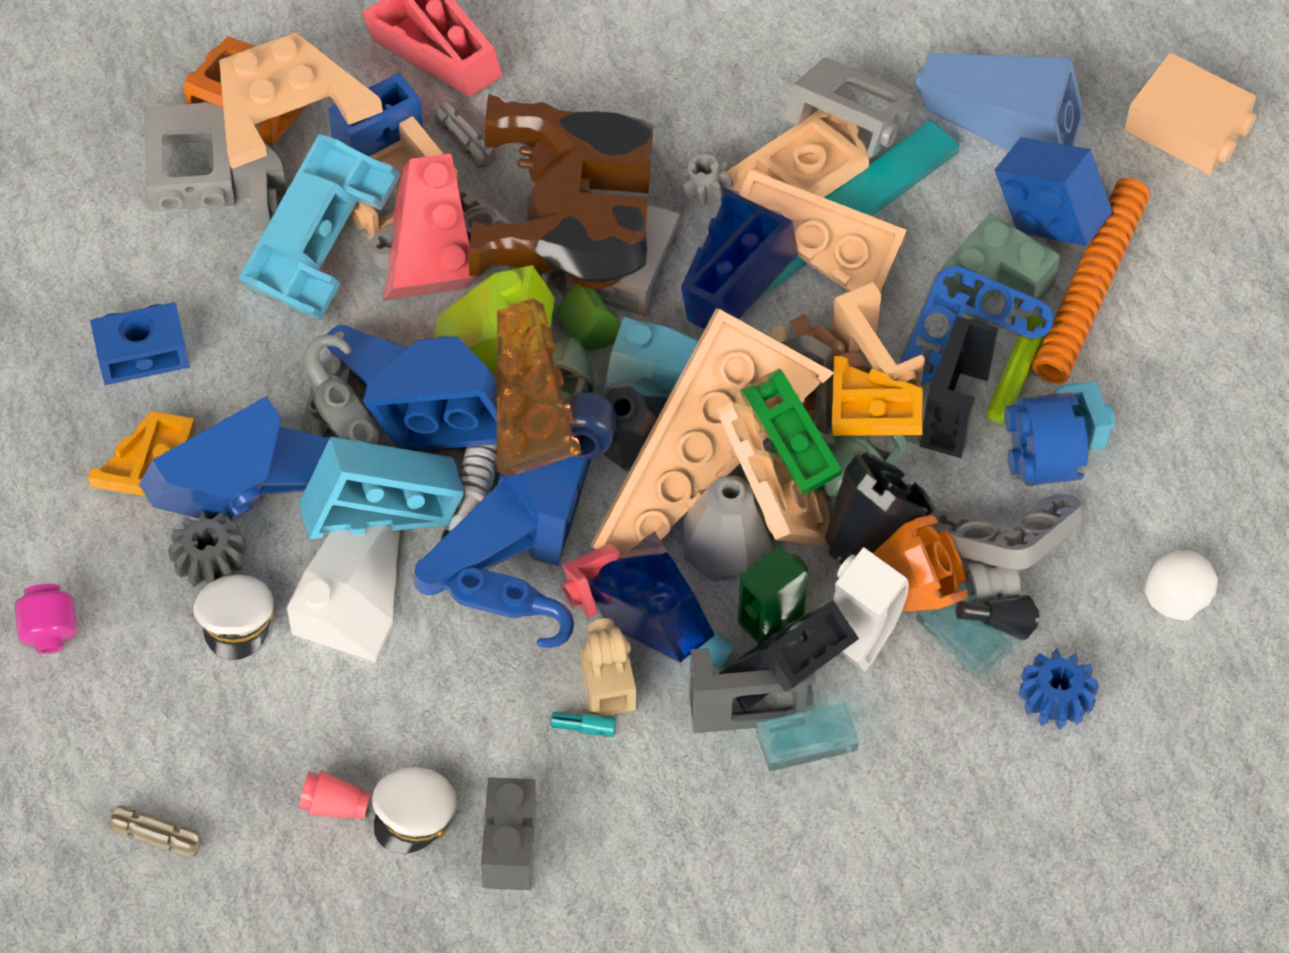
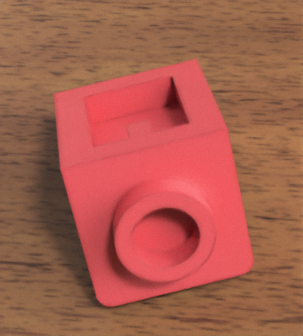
M612 544L562 564L567 579L566 582L562 583L565 597L572 608L578 606L588 618L597 615L594 603L629 588L618 550Z

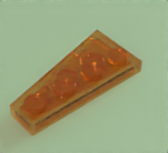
M534 298L497 310V471L506 477L582 453L579 440L573 437L570 424L574 421L570 406L565 404L560 388L564 385L560 369L554 365L552 353L555 351L544 305Z

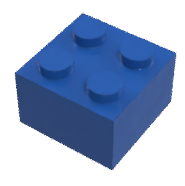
M1020 137L994 169L1016 229L1026 235L1087 246L1113 213L1091 149Z

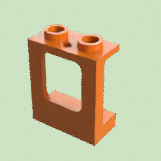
M227 36L216 49H211L205 61L195 72H190L184 82L183 93L186 95V104L208 101L223 107L219 60L256 46ZM308 105L258 123V133L264 144L273 147Z

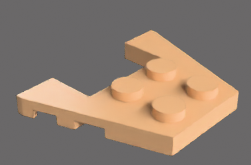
M296 32L219 60L229 165L232 169L267 156L265 144L254 124L329 96L334 100L348 125L383 112L382 102L375 93Z
M731 402L718 408L717 411L762 509L766 525L775 540L813 547L827 544L825 535L830 518L826 492L823 490L818 492V489H815L804 496L801 495L778 454L765 451L752 407Z

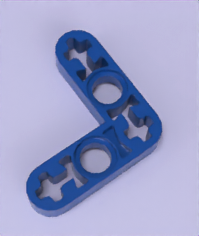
M960 266L945 267L938 272L933 280L901 355L899 364L908 361L911 357L915 358L921 355L924 346L916 345L918 336L927 343L941 345L938 354L933 349L929 350L925 362L931 365L929 372H923L921 384L934 380L956 316L963 317L965 312L1030 339L1043 337L1050 331L1054 320L1053 312L1043 301ZM955 273L961 276L959 283L965 287L973 289L975 281L982 284L974 294L972 307L965 304L970 296L962 292H956L952 297L947 295L948 287L943 285L944 278H953ZM989 290L999 291L1005 299L1003 310L996 315L988 314L982 308V297ZM1014 297L1021 300L1016 307L1021 311L1032 312L1035 307L1039 309L1038 317L1043 320V325L1034 326L1031 331H1028L1026 329L1027 321L1017 316H1012L1011 324L1007 323L1005 319L1013 310ZM935 312L943 314L949 324L945 335L939 338L930 336L925 329L927 317Z

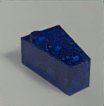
M724 189L721 196L722 204L716 217L710 220L708 235L703 247H698L681 285L687 321L704 330L716 309H720L739 319L798 256L793 220L727 189Z
M655 531L617 560L605 564L599 570V574L588 581L591 594L604 618L612 619L615 627L620 628L621 633L679 663L690 655L691 649L700 648L715 636L694 592Z

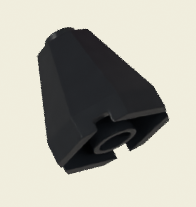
M647 377L611 383L602 395L610 401L616 412L613 441L609 450L603 455L625 471H630L670 396L667 391Z
M868 452L863 453L862 456L860 454L855 455L845 469L825 535V540L830 547L829 554L840 564H843L851 555L857 556L863 547L873 554L901 526L917 518L929 516L936 509L921 486L914 482L909 488L902 481L905 473L896 466Z

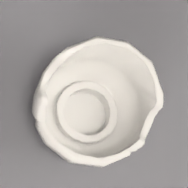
M1177 549L1162 555L1154 563L1146 578L1145 594L1151 606L1165 617L1189 620L1201 609L1209 607L1212 599L1216 596L1219 578L1212 564L1201 554L1189 549Z

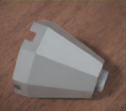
M720 476L706 489L683 518L684 559L711 581H724V576H736V580H740L741 572H747L748 566L754 567L755 561L761 562V556L768 557V551H774L773 534L766 525L762 509L751 485L740 476Z

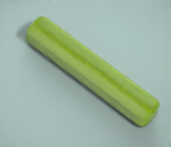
M1034 315L1026 318V329L1028 331H1031L1034 326L1043 325V320ZM1045 335L1035 339L1018 336L987 407L986 417L989 421L1000 425L1005 424V406L1014 405L1015 401L1019 398Z

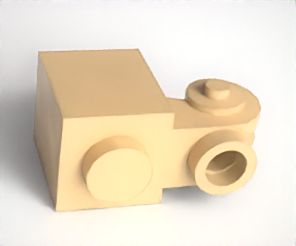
M597 619L587 626L588 640H586V648L580 649V671L590 714L607 716L635 711L636 685L628 655L631 651L629 640L626 641L625 635L621 634L619 627H615L612 619Z

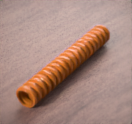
M1121 178L1115 184L1108 200L1113 213L1087 245L1078 268L1074 273V277L1067 288L1065 297H1063L1060 307L1056 312L1052 328L1046 334L1047 337L1044 338L1042 347H1040L1037 357L1032 364L1034 372L1047 382L1055 384L1064 383L1071 374L1070 371H1072L1075 361L1080 354L1079 351H1081L1084 345V341L1089 334V330L1107 294L1111 281H1113L1129 242L1133 237V233L1142 217V213L1146 208V204L1151 197L1150 190L1141 181L1133 178Z

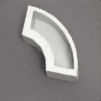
M863 547L857 556H849L841 565L837 573L839 580L835 583L836 592L833 600L859 637V640L842 651L840 655L865 673L884 646L900 617L907 599L909 582L906 577Z

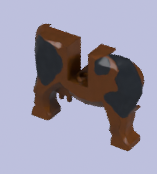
M488 94L485 116V147L497 148L507 143L528 145L520 147L519 153L523 156H529V159H519L517 164L520 168L529 169L531 180L535 184L528 198L527 221L514 224L495 222L490 226L473 221L469 248V276H481L487 269L497 265L514 268L533 265L541 278L542 274L560 270L580 286L602 289L615 285L623 277L634 274L644 267L648 251L646 238L648 197L589 193V189L649 193L654 125L643 119L619 113L558 110L544 102L528 104L510 101L505 103L501 98Z

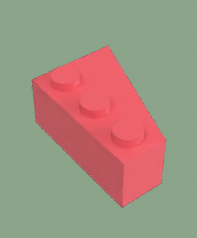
M380 0L362 12L373 41L467 97H471L503 76L495 49L455 0Z
M443 154L409 159L400 172L401 176L398 183L393 220L392 246L388 258L389 269L383 301L465 289L476 277L469 276L470 246L452 155Z

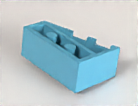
M330 437L299 502V507L309 539L323 538V533L326 531L346 529L350 530L351 535L365 534L366 527L391 525L393 531L447 526L465 490L452 457Z

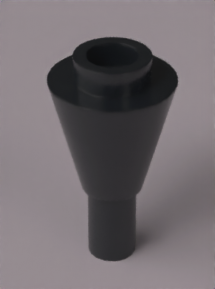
M1029 595L988 601L984 604L959 601L956 606V617L962 620L979 621L1017 639L1026 640L1038 626L1039 610Z

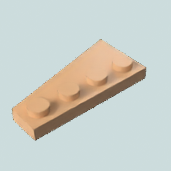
M749 170L734 204V213L848 292L874 282L880 293H882L907 231L901 227L753 170Z

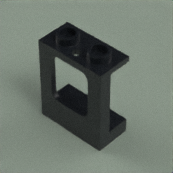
M956 316L927 398L919 447L962 458L967 443L975 397L956 392L955 389L960 374L988 381L999 327L988 325L978 319Z
M834 600L784 625L719 672V674L771 670L786 692L859 640V637ZM770 693L743 695L735 698L743 710L746 711Z

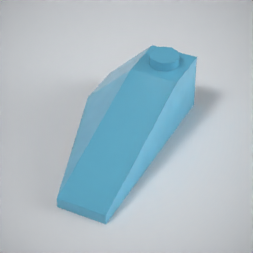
M623 317L611 352L604 392L611 383L647 377L671 394L698 340L665 326Z

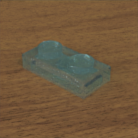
M958 603L937 610L917 611L916 620L978 679L1012 652L1013 644L998 630L979 621L958 619L956 617V606Z
M846 702L759 722L756 726V733L769 772L858 751L859 740Z

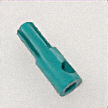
M554 711L550 720L552 728L581 731L582 734L614 737L616 730V717L590 713L579 715Z

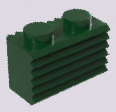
M775 546V551H768V557L761 556V562L755 561L754 567L748 566L747 572H741L737 623L758 644L784 625L798 619L805 613L804 609L806 607L804 605L806 604V587L809 581L807 579L809 571L799 556L796 554L790 555L782 546Z

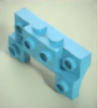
M318 134L238 280L252 291L279 300L292 310L321 320L341 285L333 276L319 271L356 203L360 202L382 210L401 173L394 166L373 159L337 139Z

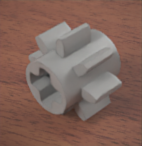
M710 153L700 154L693 158L690 157L687 166L688 170L679 171L686 199L689 200L695 197L702 206L722 201L724 188L733 187L731 175L727 172L726 159L717 161Z

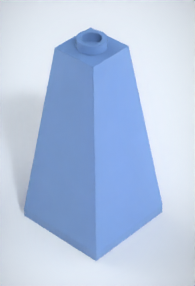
M928 53L924 69H919L917 73V92L922 94L927 111L1009 151L1020 137L1075 146L1084 110L1072 58Z

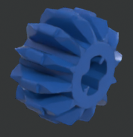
M1058 648L1052 652L1051 659L1039 653L1034 658L1033 665H1027L1022 672L1021 679L1023 683L1019 687L1020 699L1026 700L1024 707L1026 715L1040 713L1039 722L1041 726L1051 719L1055 720L1059 730L1065 727L1067 719L1078 726L1083 721L1084 713L1093 711L1096 703L1094 695L1097 694L1099 686L1098 680L1091 678L1093 671L1091 664L1077 665L1078 657L1076 652L1069 656L1068 659L1062 658Z

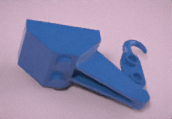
M559 410L518 428L514 444L505 443L499 469H502L498 485L429 553L416 563L414 572V585L420 593L425 595H436L447 590L457 603L509 618L545 615L556 619L560 624L559 632L553 637L539 638L537 640V645L543 648L559 647L569 640L574 630V620L570 610L563 603L546 597L523 579L487 569L525 551H528L534 560L557 566L560 564L592 459L575 458L560 448L555 438V426Z

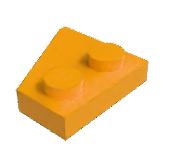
M834 356L833 436L922 435V388L905 381H895L887 374L872 369L870 373H866L849 366L847 358Z
M151 411L137 425L136 431L132 435L126 436L114 448L115 455L101 469L94 467L90 471L88 476L90 487L146 496L139 483L151 461L192 438L196 430L194 418Z

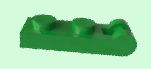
M778 368L767 375L768 380L757 386L751 383L740 389V393L746 405L752 407L755 418L801 495L804 496L842 475V469L787 377ZM778 395L782 403L769 409L765 401Z

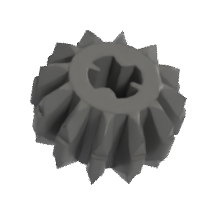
M202 510L199 516L200 520L194 522L185 517L183 521L184 529H173L171 535L173 544L168 549L170 560L175 563L176 574L180 578L188 576L189 583L193 587L197 586L202 580H206L208 584L222 576L232 575L231 570H242L244 564L242 555L246 551L245 539L240 536V528L236 522L227 523L226 517L221 512L211 520Z

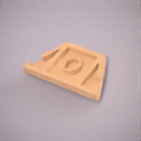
M819 109L800 125H795L727 170L731 175L733 187L728 189L740 192L749 170H753L824 198L869 168V157L866 156L867 150L864 143L859 139L857 125Z

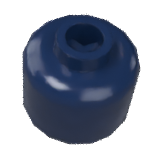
M579 392L567 397L560 406L555 426V438L560 448L567 454L579 459H592L603 455L609 450L614 437L616 426L614 407L603 396L592 392Z

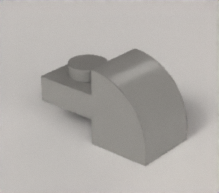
M266 145L267 156L233 168L237 199L250 198L255 231H265L271 220V213H275L278 208V196H284L286 193L282 162L276 152Z

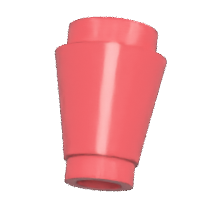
M323 770L320 771V774L308 771L299 808L310 811L309 816L359 818L364 820L371 792L364 791L362 788Z

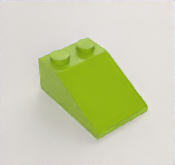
M533 265L494 273L437 316L433 339L442 336H458L489 368L493 375L544 365L543 359L545 358L555 297Z

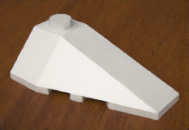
M391 525L366 527L365 534L351 535L349 529L331 531L306 568L288 604L287 611L292 635L376 662L393 626L397 557L401 530L393 531Z

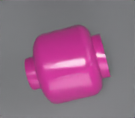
M39 584L28 587L24 590V595L15 602L14 611L18 639L24 645L35 647L36 653L51 654L62 651L64 649L63 643L75 637L77 622L74 599L69 593L61 591L59 585Z

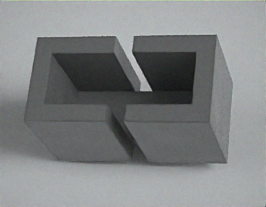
M488 777L485 808L486 825H484L481 857L483 888L531 889L537 806L535 779Z

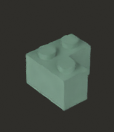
M989 213L946 261L941 270L950 266L964 267L1038 300H1042L1055 284L1061 255ZM955 273L953 278H944L943 285L948 287L947 295L952 297L954 293L962 292L970 296L965 304L972 307L974 294L982 284L975 281L973 289L965 287L959 283L961 276ZM989 290L983 295L982 306L997 290ZM1014 297V302L1019 304L1021 300ZM966 312L964 313V314L968 315V316L971 317V318L973 317V315H970V314H968V313H966Z

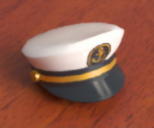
M236 574L222 576L208 583L199 592L194 602L193 611L196 620L203 626L204 638L209 648L221 658L239 660L252 655L263 644L267 637L270 620L273 619L274 602L272 592L265 583L252 576Z
M420 767L401 768L388 774L376 785L372 796L373 807L376 813L374 819L375 837L382 847L393 853L406 854L425 848L435 839L442 837L446 833L445 829L448 827L450 819L454 816L457 806L455 789L445 777L431 769Z

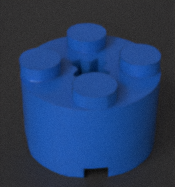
M1073 393L1018 398L1014 405L1005 406V426L1008 432H1012L1013 449H1009L1007 454L1011 475L1020 474L1026 486L1083 479L1085 474L1078 472V467L1087 466V433L1083 416H1074L1071 405H1078L1079 402Z

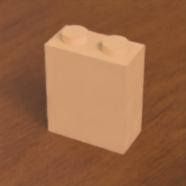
M1170 52L1130 104L1124 131L1210 175L1220 161L1223 163L1228 162L1236 148L1237 141L1235 140L1238 136H1247L1253 127L1257 117L1256 114L1252 113L1256 95Z

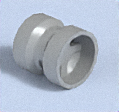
M981 562L965 565L967 580L965 585L970 602L984 604L985 602L996 600L997 597L999 599H1006L1021 595L1018 570L1005 569L994 565L991 567V565H984Z

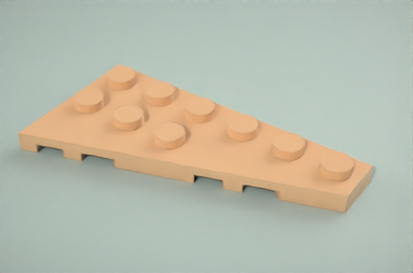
M716 309L590 546L599 549L612 544L618 550L621 563L632 568L671 531L670 528L692 508L712 483L720 476H728L740 464L718 415V408L731 402L746 405L740 389L751 383L757 386L768 380L767 375L778 368L783 371L802 403L820 383L823 384L834 372L728 313ZM775 395L766 400L765 403L771 409L782 403V400L778 395ZM755 418L763 442L767 436Z

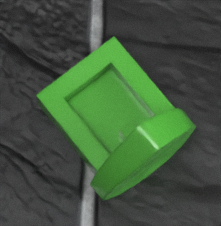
M575 283L556 308L555 312L569 334L575 337L585 350L613 345L621 325L619 320L605 306L595 289L586 288Z

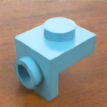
M1096 381L1083 384L1077 382L1069 383L1054 390L1053 394L1071 392L1076 396L1079 404L1071 405L1074 416H1083L1089 450L1106 448L1110 431L1115 428V416L1109 403L1104 404Z

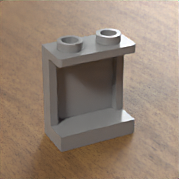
M602 191L599 192V194H609ZM647 205L646 238L648 251L646 265L634 274L623 277L613 286L595 289L605 305L643 316L647 315L651 305L652 287L670 245L676 244L679 238V213L672 212L665 207ZM566 274V293H568L575 282Z

